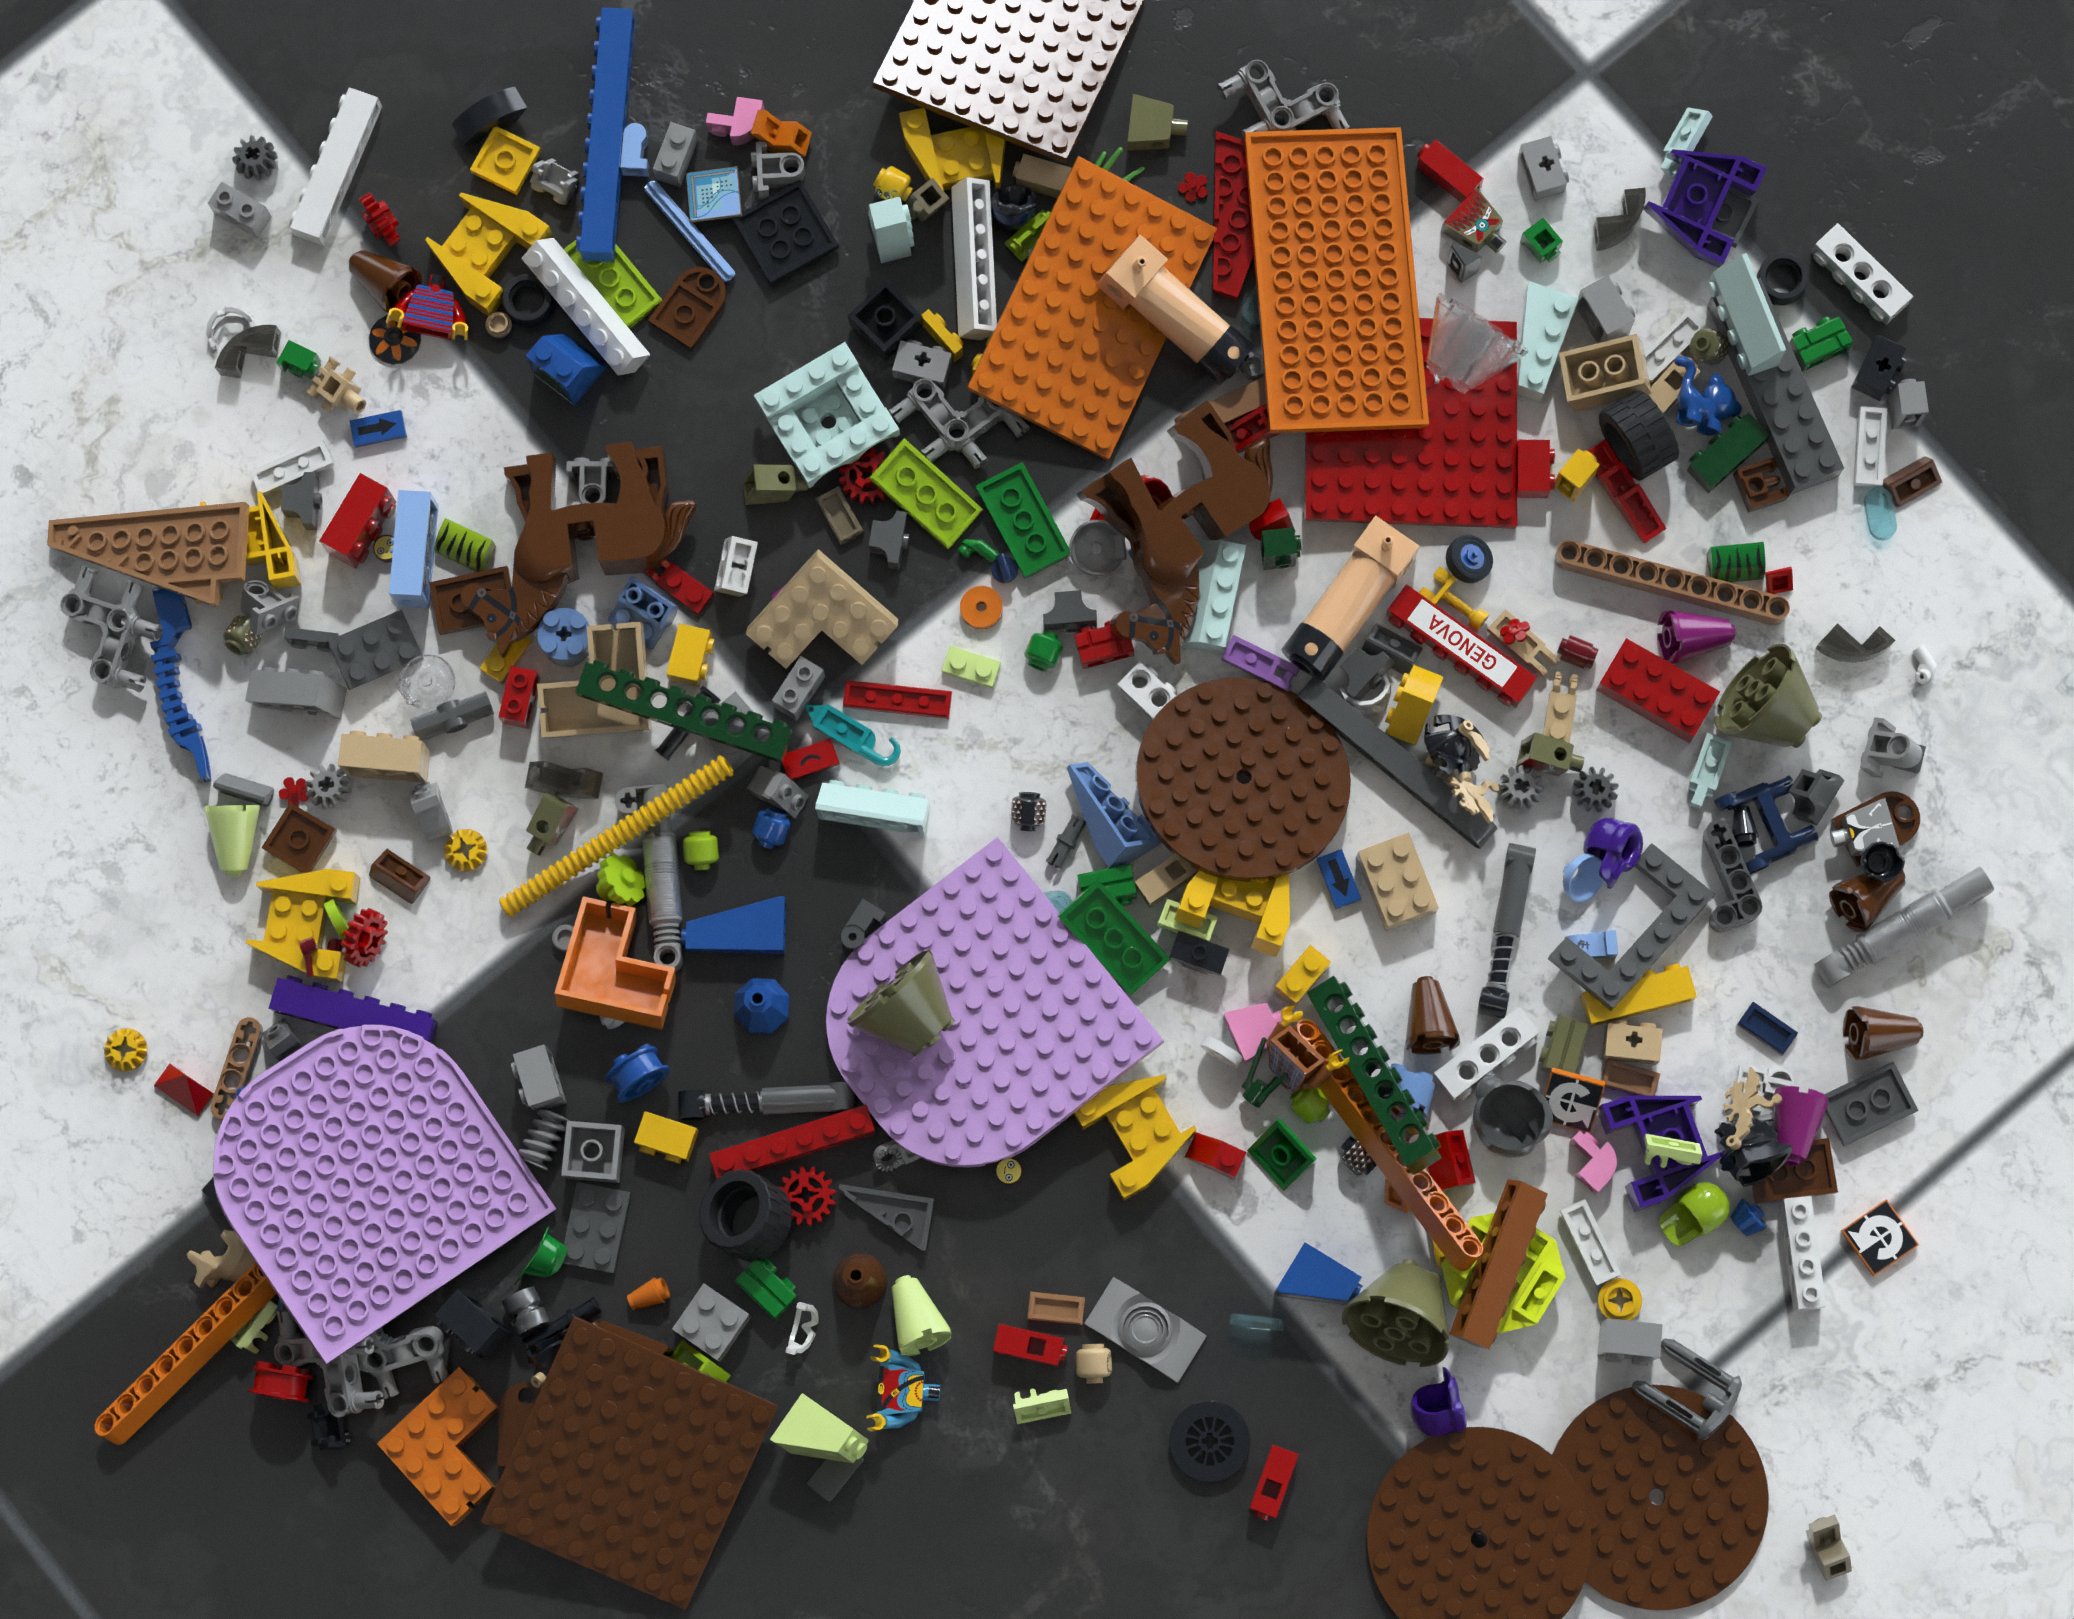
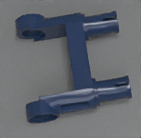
M1790 775L1771 784L1762 782L1738 793L1734 791L1714 800L1718 811L1725 809L1730 811L1737 806H1742L1752 801L1755 803L1774 848L1755 855L1754 859L1745 863L1750 874L1768 867L1773 862L1795 854L1797 848L1818 841L1817 832L1813 833L1815 828L1812 824L1793 833L1788 832L1777 809L1775 799L1790 793L1789 789L1793 785L1791 784L1793 779Z

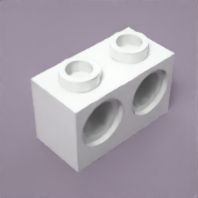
M735 536L724 540L714 591L738 597L747 594L758 542Z
M1139 662L1117 684V690L1152 722L1156 714L1165 706H1155L1152 703V699L1155 696H1163L1167 704L1178 692L1168 682L1163 684L1157 678L1158 673L1149 664L1144 666ZM1139 677L1144 678L1147 681V685L1144 688H1136L1132 684L1133 680Z

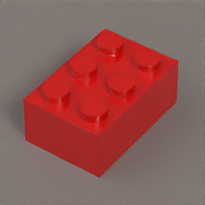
M359 473L319 540L329 555L355 569L359 563L363 564L369 555L368 548L373 541L380 537L383 531V523L386 518L390 519L396 509V500L389 489Z

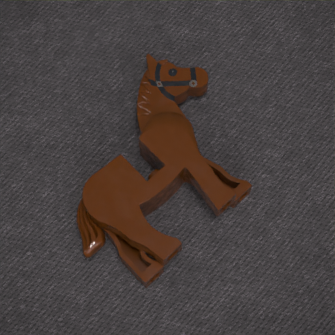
M1209 401L1196 407L1167 430L1172 438L1184 443L1196 454L1201 462L1202 481L1182 489L1156 507L1132 458H1129L1076 494L1080 501L1095 507L1105 521L1128 539L1135 571L1140 577L1151 601L1149 606L1141 608L1136 612L1124 611L1114 615L1110 621L1112 633L1119 639L1142 642L1148 649L1152 650L1153 655L1165 654L1173 665L1180 664L1181 662L1180 646L1185 641L1193 623L1199 597V570L1197 563L1205 553L1182 519L1185 520L1193 515L1209 540L1225 538L1259 517L1266 510L1273 484L1270 440L1266 437L1260 438L1245 450L1243 458L1236 452L1232 434Z
M632 441L605 445L607 456L620 476V493L616 504L584 503L555 510L556 459L553 452L526 456L527 464L504 467V475L515 489L517 504L525 520V525L514 551L512 587L510 590L494 589L486 591L481 585L471 583L466 585L461 593V600L469 613L484 622L487 630L486 636L490 641L498 644V650L502 658L507 656L513 643L531 634L538 628L544 615L557 607L566 591L567 585L579 580L575 547L576 538L581 541H588L596 536L598 561L605 576L644 573L643 571L647 570L654 571L661 566L660 563L663 559L666 560L668 555L679 546L684 538L689 521L697 510V504L691 500L672 502L665 512L669 487L665 454L662 446L635 449Z

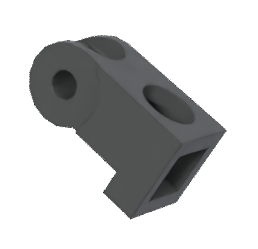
M862 899L842 930L841 941L843 945L850 951L860 948L864 944L866 935L876 921L882 925L887 917L886 912Z

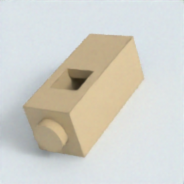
M1023 154L1021 162L1017 161L1015 164L1013 177H1016V185L1058 198L1072 168Z
M1693 360L1697 370L1693 379L1694 383V381L1698 378L1701 371L1698 369L1697 363ZM1674 362L1652 385L1651 393L1647 394L1658 405L1664 415L1677 402V395L1682 387V379L1686 374L1685 367L1677 366Z
M1175 854L1136 880L1135 887L1148 907L1151 908L1191 881L1199 870L1191 867V863Z

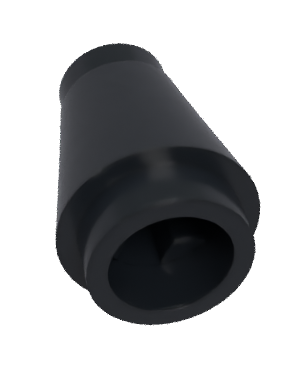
M1745 805L1737 806L1733 809L1732 827L1738 847L1742 848L1754 846L1757 844L1756 839L1759 835L1750 807Z

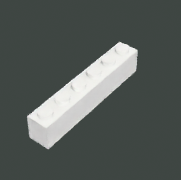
M350 87L346 95L343 94L339 101L338 108L340 110L338 115L330 122V134L327 141H323L320 146V157L317 165L314 164L311 167L309 184L307 188L302 189L298 210L292 213L289 221L290 228L296 237L322 246L325 245L382 109L378 97Z
M966 177L951 187L958 335L960 338L983 340L993 334L997 325L990 181Z
M554 238L536 240L521 259L617 375L636 372L650 356V353Z

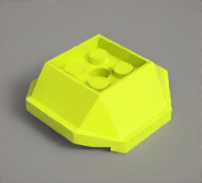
M1495 1213L1471 1217L1467 1223L1480 1240L1482 1246ZM1536 1228L1535 1236L1530 1240L1526 1251V1260L1518 1272L1516 1286L1509 1296L1506 1304L1507 1310L1500 1320L1497 1334L1537 1325L1566 1278L1556 1240ZM1447 1258L1441 1264L1449 1304L1457 1310L1460 1307L1477 1260L1466 1271L1454 1268Z

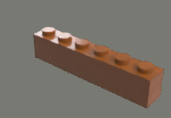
M1507 1179L1483 1243V1252L1477 1259L1449 1335L1476 1347L1490 1349L1491 1344L1494 1343L1497 1337V1328L1500 1320L1506 1313V1304L1509 1296L1516 1286V1278L1520 1267L1526 1260V1251L1530 1240L1535 1236L1536 1224L1540 1214L1545 1209V1200L1548 1193L1522 1181Z

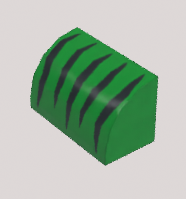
M1764 542L1710 547L1707 552L1709 575L1711 578L1726 582L1761 580L1765 577Z

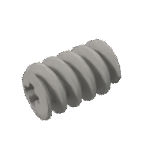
M538 1109L537 1114L542 1120L534 1119L532 1121L537 1130H528L527 1133L533 1139H524L523 1144L528 1150L519 1149L518 1153L524 1158V1161L548 1171L543 1161L553 1160L547 1152L557 1151L552 1142L562 1141L557 1131L566 1132V1128L561 1122L570 1120L549 1110Z

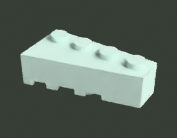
M900 197L869 204L868 216L881 263L911 256L910 247L915 245L908 205H902Z
M1528 281L1525 291L1517 372V395L1539 403L1541 402L1579 298Z

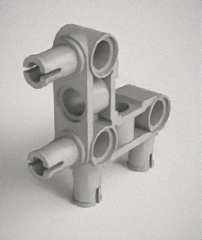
M1252 60L1248 65L1238 69L1235 76L1217 84L1219 92L1224 90L1220 94L1223 99L1244 89L1261 118L1260 122L1242 130L1243 138L1245 132L1295 131L1298 126L1321 114L1326 116L1332 129L1350 128L1339 108L1341 102L1335 85L1327 82L1308 89L1302 96L1292 101L1290 99L1287 100L1282 97L1275 84L1276 79L1273 73L1262 60ZM1249 70H1257L1260 73V79L1252 78ZM1319 92L1327 93L1330 101H1322L1319 97ZM1274 115L1282 116L1285 120V125H1278L1275 122Z
M926 378L916 381L913 388L907 392V398L888 410L892 418H895L897 424L901 423L902 420L916 410L920 411L939 434L938 439L921 450L922 455L931 463L948 450L950 452L956 450L965 455L974 469L981 467L980 462L983 465L988 460L974 441L998 422L1004 421L1017 438L1022 436V431L1025 434L1030 429V426L1020 416L1003 407L994 406L991 401L981 396L978 398V402L965 412L954 411L945 400V394L934 382ZM923 389H928L932 392L927 398L918 396V393ZM955 429H960L964 432V435L960 438H953L950 433Z
M81 566L75 588L69 590V593L62 598L60 607L63 614L70 618L90 625H100L103 636L98 651L94 653L90 667L91 678L98 683L114 688L124 686L136 692H141L144 686L136 684L135 681L146 683V677L126 671L137 636L140 635L153 641H158L161 635L152 633V630L163 632L162 625L145 621L138 613L137 606L144 586L127 581L121 604L114 605L92 597L90 593L98 571ZM79 601V609L75 612V605ZM123 617H126V623L121 627V620ZM109 667V674L105 678L104 671Z
M288 1309L276 1311L280 1335L278 1336V1343L274 1348L275 1359L281 1365L293 1367L314 1362L320 1365L324 1373L326 1385L324 1391L327 1406L332 1415L342 1417L347 1414L360 1413L363 1409H380L383 1407L384 1399H376L377 1397H383L381 1391L363 1392L356 1355L373 1353L374 1345H366V1343L374 1342L372 1337L367 1336L325 1365L305 1334L298 1332L296 1321Z
M435 1326L419 1327L411 1330L409 1334L396 1338L388 1337V1334H384L381 1327L369 1335L374 1342L366 1343V1345H374L373 1353L380 1354L383 1361H376L372 1353L357 1355L359 1371L370 1372V1375L376 1377L379 1388L383 1393V1399L388 1398L389 1395L393 1397L400 1393L392 1374L393 1369L423 1360L428 1363L434 1383H439L440 1379L443 1382L450 1376L442 1356L445 1351L443 1346L444 1336L442 1331ZM423 1337L431 1338L434 1346L426 1345Z

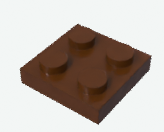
M290 802L261 848L298 871L308 873L312 872L337 830Z

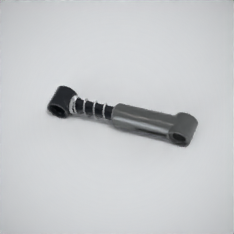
M1513 843L1508 845L1501 892L1493 927V933L1497 935L1494 937L1496 946L1492 949L1494 957L1490 961L1492 965L1491 971L1488 973L1490 979L1481 990L1478 1014L1505 1018L1510 994L1506 990V985L1508 984L1506 977L1507 973L1510 972L1508 966L1509 961L1512 960L1510 955L1511 950L1514 949V946H1512L1513 939L1520 937L1536 848Z
M835 1082L828 1085L762 1088L760 1094L756 1091L755 1094H746L744 1092L741 1095H734V1093H731V1095H721L719 1093L718 1096H712L711 1094H706L704 1090H684L678 1092L679 1120L686 1121L706 1119L708 1114L715 1115L717 1112L728 1114L729 1111L741 1113V1111L749 1110L753 1113L754 1110H760V1112H763V1115L828 1111L840 1113L856 1108L855 1093L847 1082Z

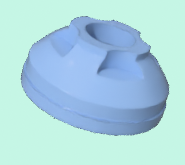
M1583 854L1567 863L1564 867L1563 888L1566 895L1576 902L1588 901L1601 888L1604 880L1599 876V869L1602 864V860L1599 857ZM1578 868V872H1577L1576 876H1575L1574 878H1572L1573 875H1574V873H1575V871H1576V869Z

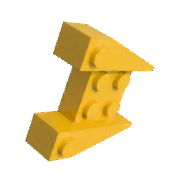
M925 108L899 113L906 149L927 182L934 178L942 190L945 191L950 190L952 186L966 177L989 181L993 180L995 189H1001L1006 140L973 127L931 135Z
M460 193L459 197L463 206L469 209L468 213L442 246L429 237L425 241L430 251L468 302L489 316L496 312L503 303L502 287L489 278L513 246L519 243L529 250L536 240L549 239L553 235L549 225L528 211Z
M258 491L259 505L249 507L246 566L267 563L268 578L275 590L300 586L302 583L298 559L262 492ZM205 501L200 502V506L207 505ZM220 583V597H219V600H222V599H223V594H222V587H221V583Z
M324 869L256 882V887L262 892L272 893L264 941L246 939V944L307 975L300 943L312 937L316 942L318 951L310 953L314 975L311 978L343 983L346 966L345 956L339 951L321 949L327 919L324 903L334 898L336 902L356 904L361 878L355 872Z
M1199 870L1187 884L1174 920L1199 929L1206 916L1208 907H1214L1257 923L1258 927L1250 948L1276 957L1282 947L1290 924L1289 874L1270 880L1265 878L1244 882L1218 878Z
M1165 1074L1110 1085L1073 1113L1082 1130L1107 1117L1131 1158L1132 1162L1110 1174V1178L1123 1201L1146 1189L1196 1133L1195 1125L1180 1133L1157 1094L1155 1088L1166 1083L1167 1078Z

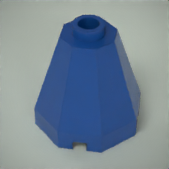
M752 978L735 993L734 1017L749 1033L773 1034L779 1026L789 1020L790 996L775 979ZM760 999H763L761 1003L756 1004Z

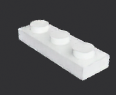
M1689 310L1644 351L1650 384L1674 362L1677 356L1690 346L1691 338L1697 331L1707 328Z
M1866 406L1859 408L1854 486L1881 488L1883 485L1887 408Z
M322 439L249 472L257 490L266 496L282 489V485H291L300 481L304 472H315L316 474L334 466V463Z
M1586 1199L1560 1210L1559 1212L1595 1287L1621 1275Z

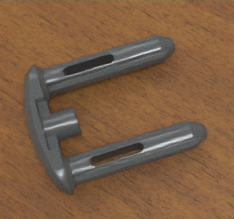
M1665 1338L1661 1341V1348L1664 1353L1725 1391L1724 1397L1721 1400L1709 1392L1701 1407L1712 1413L1709 1419L1705 1420L1646 1381H1634L1632 1389L1636 1396L1696 1433L1697 1440L1707 1439L1723 1425L1735 1406L1742 1387L1740 1376L1732 1377L1676 1340Z

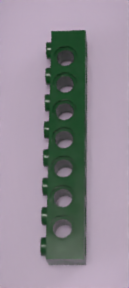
M594 660L593 664L585 663L575 691L577 696L783 763L793 734L792 729L788 728L789 724L773 719L772 723L762 720L763 715L748 711L747 714L737 712V707L722 702L721 706L711 703V698L701 694H696V697L686 695V690L671 685L670 689L660 686V681L645 677L644 681L634 678L635 673L620 668L619 672L608 669L609 665L601 661ZM605 679L615 680V687L611 691L601 689V684ZM632 687L641 689L640 697L635 700L627 697V691ZM662 695L667 698V703L664 707L656 708L652 705V701L656 696ZM681 705H691L693 707L692 713L686 717L680 716L678 709ZM709 712H714L718 715V721L713 725H707L703 721L704 716ZM733 721H741L744 724V729L740 733L735 734L729 730V726ZM760 729H765L770 733L769 739L765 742H759L755 739V733Z
M1332 976L1308 991V997L1339 1050L1342 1049L1341 1054L1343 1058H1350L1347 1065L1405 1166L1415 1175L1440 1160L1442 1157L1437 1149L1441 1145L1433 1132L1428 1134L1426 1131L1427 1120L1420 1110L1415 1112L1412 1107L1416 1103L1408 1089L1403 1090L1399 1083L1403 1079L1395 1067L1390 1069L1386 1061L1390 1060V1057L1382 1045L1379 1047L1376 1045L1374 1040L1378 1036L1370 1024L1365 1026L1362 1020L1365 1014L1357 1002L1355 1004L1351 1002L1349 997L1353 993L1346 982L1340 983L1335 976ZM1343 1005L1339 1012H1334L1337 1006ZM1356 1026L1352 1033L1346 1034L1350 1027ZM1368 1047V1050L1365 1054L1359 1055V1052L1363 1048ZM1376 1069H1381L1377 1076L1371 1077ZM1388 1091H1393L1391 1097L1384 1099V1095ZM1406 1112L1402 1120L1396 1121L1399 1114ZM1419 1134L1415 1142L1409 1143L1413 1135Z

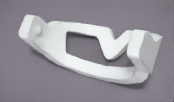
M225 307L222 310L215 311L207 322L206 331L212 350L217 349L214 342V332L221 321L230 317L242 318L249 323L253 334H256L258 331L252 318L241 309L234 307Z
M1387 674L1383 676L1385 685L1383 692L1378 697L1369 701H1359L1349 697L1344 686L1340 687L1339 690L1342 698L1351 706L1368 707L1366 710L1354 708L1366 718H1369L1373 713L1381 714L1389 704L1391 685Z
M802 1302L797 1303L795 1320L786 1353L793 1355L803 1353L813 1342L816 1334L811 1327L819 1323L818 1311L813 1305ZM802 1311L811 1312L812 1320L802 1324V1328L808 1336L804 1344L799 1345L794 1340L798 1331Z

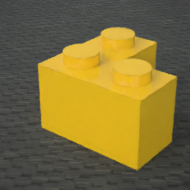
M1413 665L1410 674L1404 673L1393 701L1398 702L1396 709L1390 707L1385 720L1386 723H1389L1386 734L1413 745L1417 744L1443 676Z

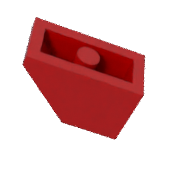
M1196 1132L1185 1158L1235 1180L1247 1152L1224 1141Z

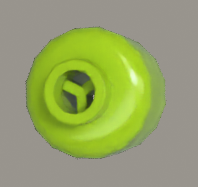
M708 830L689 832V836L683 839L685 863L694 865V870L710 869V864L717 862L719 859L717 837L710 835Z
M1302 1088L1298 1092H1293L1289 1099L1291 1101V1110L1307 1124L1314 1123L1317 1120L1322 1122L1331 1111L1328 1108L1330 1102L1319 1088L1304 1090Z

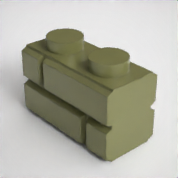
M1558 1015L1555 1021L1550 1020L1546 1036L1550 1037L1548 1047H1542L1538 1062L1543 1063L1541 1070L1550 1073L1553 1067L1576 1074L1590 1025Z

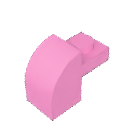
M737 97L734 116L708 113L706 119L708 132L720 137H725L727 134L730 135L732 145H743L752 141L755 137L751 135L757 111L765 110L763 100Z
M1579 1131L1570 1142L1590 1161L1575 1177L1596 1195L1615 1173L1617 1165L1616 1154L1609 1142L1599 1149L1596 1146L1598 1141L1590 1133L1585 1132L1583 1134Z

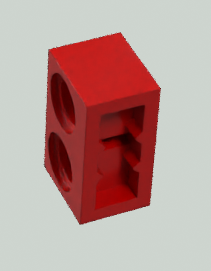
M510 666L498 715L503 724L529 729L538 692L537 684L540 683L541 679L537 671Z

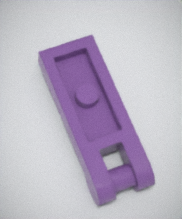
M1235 635L1232 636L1221 658L1222 661L1286 691L1291 689L1292 685L1290 683L1293 677H1296L1300 671L1293 663ZM1277 668L1284 671L1281 678L1274 675Z

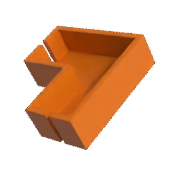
M583 897L554 993L556 1006L662 1030L668 1011V1003H670L676 982L675 968L627 957L637 923L636 908L612 903V919L607 918L606 901Z
M458 1367L377 1443L451 1526H457L474 1510L471 1505L467 1504L471 1501L474 1505H479L496 1488L460 1447L499 1411V1406L485 1391L479 1389L480 1385L461 1367Z

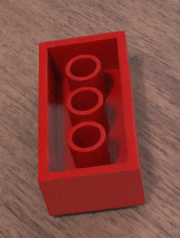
M1627 638L1596 689L1598 692L1689 744L1720 693L1719 690Z

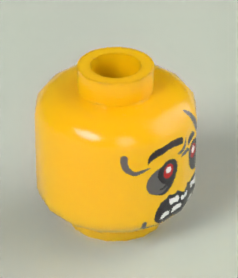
M890 166L887 169L882 168L873 183V186L876 188V196L884 201L900 197L901 200L906 202L913 191V188L909 186L911 177L894 166Z

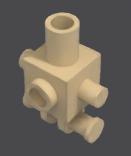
M329 356L324 367L321 366L318 370L321 374L319 377H313L314 383L306 392L316 399L319 397V393L325 397L326 400L321 407L328 412H331L336 405L345 410L350 408L357 414L361 413L366 407V401L358 395L362 389L351 381L356 372L347 367L343 374L335 371L341 363Z

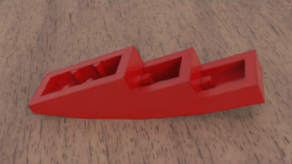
M1606 439L1601 440L1586 450L1596 457L1597 463L1600 464L1595 477L1643 543L1648 542L1667 529L1640 484L1635 483L1623 461L1619 462Z

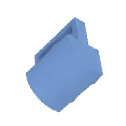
M631 576L617 598L619 601L609 616L608 621L615 626L617 623H644L645 646L651 650L654 649L665 629L671 626L677 614L678 606L636 577Z

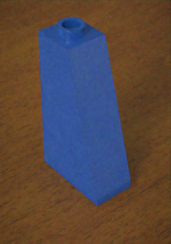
M778 896L687 921L686 929L681 930V945H686L685 949L688 953L785 954L786 898L785 896Z

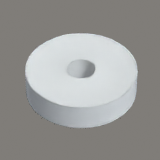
M1205 1036L1200 1045L1206 1052L1232 1067L1238 1068L1243 1060V1057L1238 1052L1213 1037Z

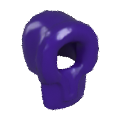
M1614 818L1598 820L1589 829L1584 840L1583 851L1585 854L1597 856L1602 860L1599 876L1607 883L1608 889L1613 888L1622 872L1630 871L1638 862L1643 849V836L1636 824Z
M1442 1367L1444 1381L1419 1388L1413 1394L1410 1403V1413L1415 1427L1422 1433L1432 1437L1442 1436L1451 1432H1462L1467 1426L1465 1409L1460 1402L1456 1379L1451 1376L1446 1367Z

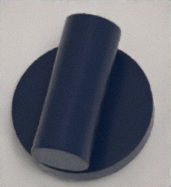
M1005 553L997 555L991 568L994 579L1000 583L1012 582L1018 574L1017 563L1012 558L1006 557Z

